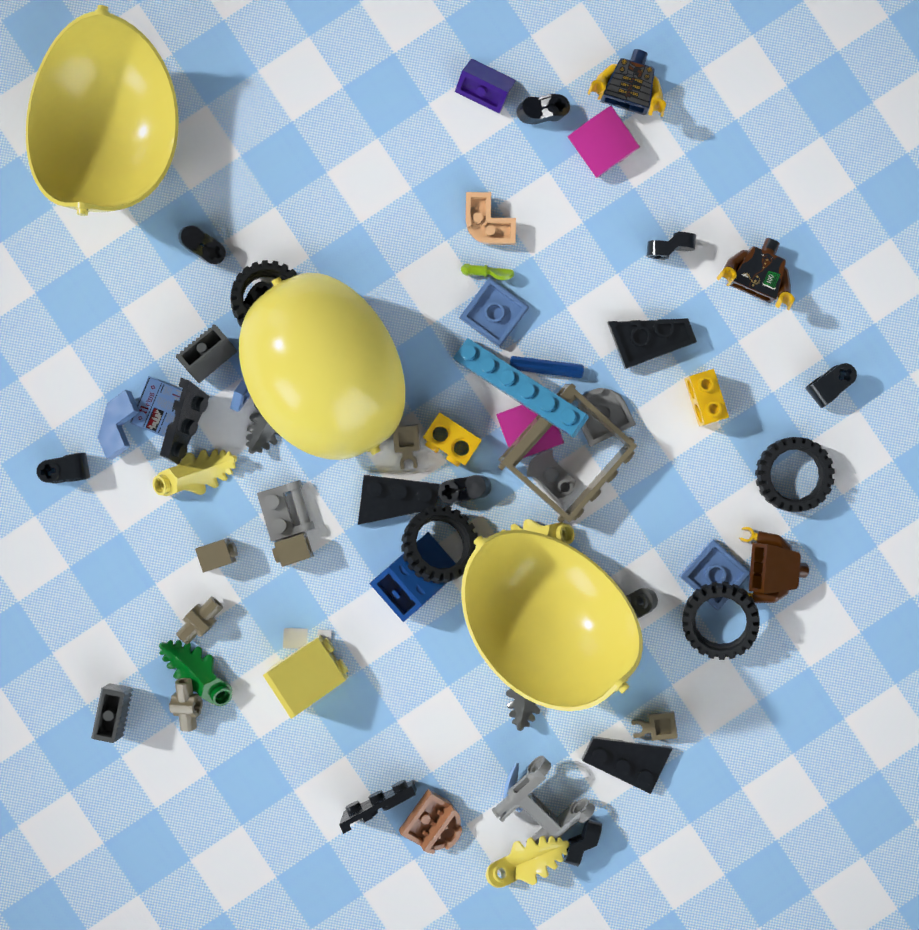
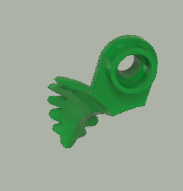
M173 640L159 644L161 649L159 654L164 655L162 660L164 662L170 661L167 664V668L177 669L173 674L175 679H192L193 692H197L202 699L216 706H224L231 700L232 687L214 674V658L212 655L208 654L202 658V648L200 646H197L190 652L191 644H184L182 647L181 640H177L174 644Z

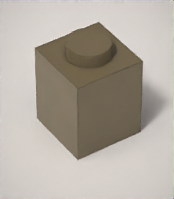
M307 533L275 542V548L272 549L276 563L280 562L282 567L314 556Z
M229 538L195 548L203 573L237 562L235 558L238 556L237 548L234 542H230Z

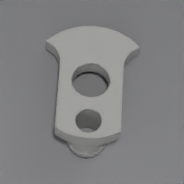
M553 450L537 454L528 465L527 477L537 478L558 499L572 493L576 480L554 460ZM548 468H555L558 471L559 478L557 481L551 483L545 479L544 474ZM564 482L569 485L567 492H562L560 488Z

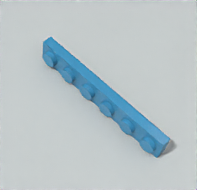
M469 338L466 339L453 357L457 363L572 438H575L589 418L586 413Z

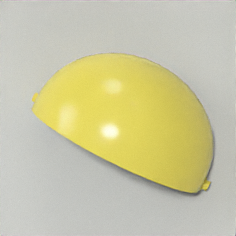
M98 5L95 11L79 16L69 23L55 38L36 74L26 117L27 157L35 183L51 202L77 210V215L88 216V212L122 210L143 201L164 179L173 160L178 138L179 118L177 99L170 74L163 59L140 30L126 20L108 12V7L105 5Z
M302 273L283 281L281 277L271 281L273 284L272 288L260 296L248 310L239 336L241 371L254 404L268 424L281 437L308 454L331 460L350 459L367 451L371 452L372 456L381 451L379 448L380 444L387 440L399 426L405 407L403 369L397 349L388 330L373 308L356 291L333 277L320 273Z
M507 530L495 533L487 538H483L480 535L474 540L473 543L476 547L466 564L462 578L461 600L463 613L471 638L480 655L507 686L538 705L561 711H579L591 708L618 690L623 694L630 687L626 682L638 667L642 657V632L629 600L615 581L600 566L572 546L556 538L533 531Z

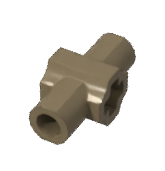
M212 596L202 606L197 604L182 619L185 624L177 631L176 635L185 644H189L197 635L202 637L217 622L214 617L223 609V605Z
M181 678L175 681L176 692L171 696L169 710L174 716H179L180 730L189 732L197 728L196 717L201 714L203 700L198 694L193 693L192 679Z

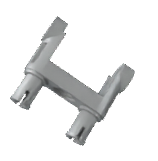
M544 756L535 758L530 763L526 775L508 790V796L496 807L492 808L494 815L501 822L505 821L518 807L523 808L542 826L532 836L537 845L541 836H545L546 842H548L550 836H554L555 840H557L558 837H561L577 822H586L595 810V806L587 798H583L578 802L574 801L557 817L532 793L546 779L545 776L551 768V763Z

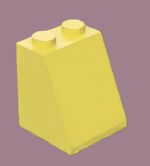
M319 635L263 674V677L291 719L348 678L346 674L349 672L347 666L342 659H336L332 653L335 649L327 637L323 639Z

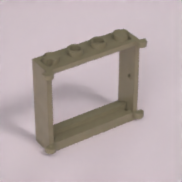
M565 384L556 395L570 404L576 400L618 438L624 446L566 512L516 468V465L552 426L551 423L537 415L498 459L501 462L498 465L501 470L505 467L509 469L560 515L557 519L559 522L566 520L569 523L572 520L576 521L584 513L585 509L583 507L589 500L592 502L600 495V488L606 481L609 483L616 477L619 466L622 463L626 464L632 459L635 454L634 449L637 447L633 438H628L581 395L573 384Z

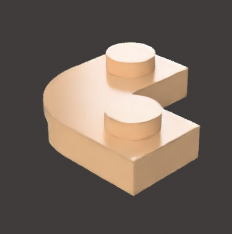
M466 192L465 220L470 235L483 244L515 245L516 218H491V192Z

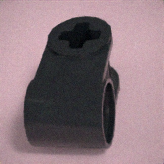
M848 363L836 365L812 381L805 389L820 408H823L854 383L857 371L855 367ZM841 371L846 373L843 380L838 378L841 375Z
M86 453L69 454L60 458L42 461L38 465L36 472L41 481L52 484L90 478ZM55 468L56 472L48 476V471Z

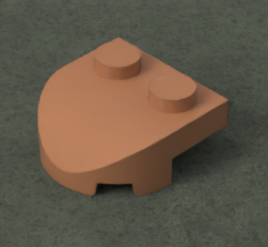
M428 789L402 824L399 832L402 836L420 845L423 851L434 854L435 850L450 849L459 840L462 833L461 817L447 799Z

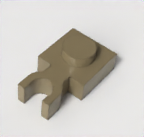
M418 424L398 426L393 433L395 453L402 452L403 455L400 460L401 470L405 469L404 461L410 459L413 461V468L415 469L418 467V463L413 451H420Z
M674 711L651 713L648 715V722L641 719L631 721L632 725L639 724L643 728L641 732L633 734L634 738L643 737L647 733H651L652 741L678 738Z

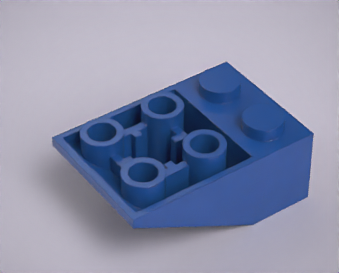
M429 532L417 541L418 552L422 559L430 566L441 569L450 568L456 564ZM404 553L369 583L402 622L407 620L446 584L443 582L439 584L433 583V581L427 582L423 580L424 577H417L415 575L416 572L408 568V561H404Z

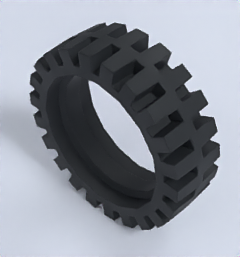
M262 260L261 264L254 262L251 267L246 266L243 268L242 273L239 272L236 280L233 282L230 297L234 318H237L238 324L242 326L248 312L244 305L243 295L252 281L261 277H281L283 281L296 276L297 272L294 269L289 270L288 265L284 263L282 266L278 265V261L274 260L272 263H268V260Z
M802 437L784 438L769 445L760 455L761 458L757 461L756 465L758 467L755 470V476H757L756 485L760 488V494L774 507L789 512L807 511L819 506L818 504L826 499V495L830 494L832 490L830 487L834 484L835 480L832 478L833 474H835V468L831 466L833 461L831 458H828V452L822 449L820 444ZM788 450H799L807 453L814 459L818 467L819 478L816 487L809 495L801 499L783 497L775 490L771 482L770 471L773 462L780 454Z
M442 505L426 508L414 516L404 530L401 539L403 542L401 545V552H404L403 559L405 562L408 561V568L414 570L417 577H424V581H433V583L437 584L441 582L447 583L464 574L466 564L475 550L476 545L473 542L478 537V534L473 531L475 528L473 523L469 524L467 522L469 518L466 515L462 517L460 515L461 511L457 509L453 511L451 510L452 507L446 506L442 508ZM431 521H443L449 523L458 531L463 542V552L460 560L454 566L439 569L430 566L422 559L417 550L416 540L419 530L423 525Z
M723 581L722 583L712 582L710 585L705 584L699 590L696 589L684 607L682 626L687 641H690L694 649H698V653L701 655L707 654L708 658L714 659V657H719V660H725V657L733 659L737 654L741 656L745 653L746 649L749 650L759 632L760 618L757 605H755L754 599L748 595L747 591L741 590L738 585H729L728 582ZM724 597L732 599L743 609L747 623L744 632L738 639L730 643L718 644L707 640L697 629L695 621L697 610L704 602L711 598Z

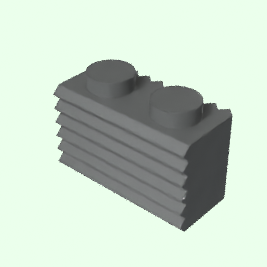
M212 325V328H208V331L200 334V338H196V341H192V344L184 347V351L176 354V358L191 376L200 383L238 351L216 325Z
M109 683L101 688L91 736L92 739L114 743L124 736L123 732L125 731L124 727L126 726L125 722L127 721L130 697L133 696L131 692L134 691L131 687Z

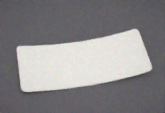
M284 628L283 648L300 649L306 645L308 629ZM318 629V636L321 635L323 639L327 637L331 642L332 631Z

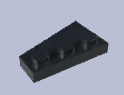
M688 318L607 322L624 369L697 342Z
M180 378L179 387L183 388L180 400H174L172 408L175 410V418L167 426L160 451V456L177 465L187 453L189 441L197 431L198 421L202 413L207 409L210 397L191 381Z
M364 475L358 525L418 513L429 507L434 508L437 505L439 484Z
M592 736L582 756V761L651 794L673 748L671 746L649 745L648 743H633Z
M406 780L399 781L391 786V790L385 793L380 790L371 794L368 797L369 800L363 803L355 801L347 805L339 823L343 834L352 830L350 824L358 820L364 823L371 820L378 813V809L382 808L383 811L389 810L415 796L417 789L413 780L407 783Z

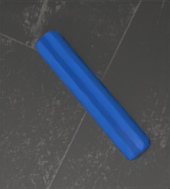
M512 356L509 364L519 371L572 378H582L584 373V366L582 364Z

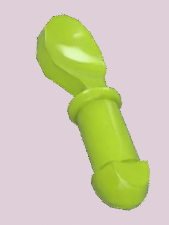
M464 264L461 267V272L466 276L478 275L487 277V275H491L498 280H508L514 276V271L511 269L488 267V265Z

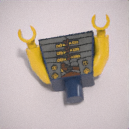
M640 49L633 50L630 60L620 58L618 64L608 66L598 75L596 80L592 81L587 92L588 95L591 92H596L599 95L597 99L601 100L600 102L641 115H646L648 112L652 116L653 111H658L661 114L660 117H663L666 107L659 79L654 76L655 70L653 67L645 65L648 53Z

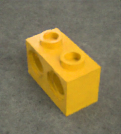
M714 369L684 378L699 426L729 418Z
M440 412L423 436V439L427 441L425 446L436 453L439 450L448 454L446 460L457 467L460 464L464 466L467 464L482 441ZM439 427L445 428L448 432V437L442 442L436 441L433 437L434 430ZM464 441L468 444L469 451L466 455L460 456L455 453L454 446L457 442Z

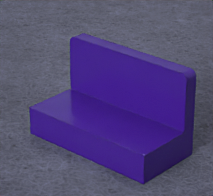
M471 59L461 72L455 92L500 114L516 80Z

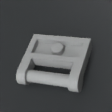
M301 480L257 493L271 541L315 528L313 521L310 522L300 489L302 488ZM290 491L301 524L295 527L285 497V493Z

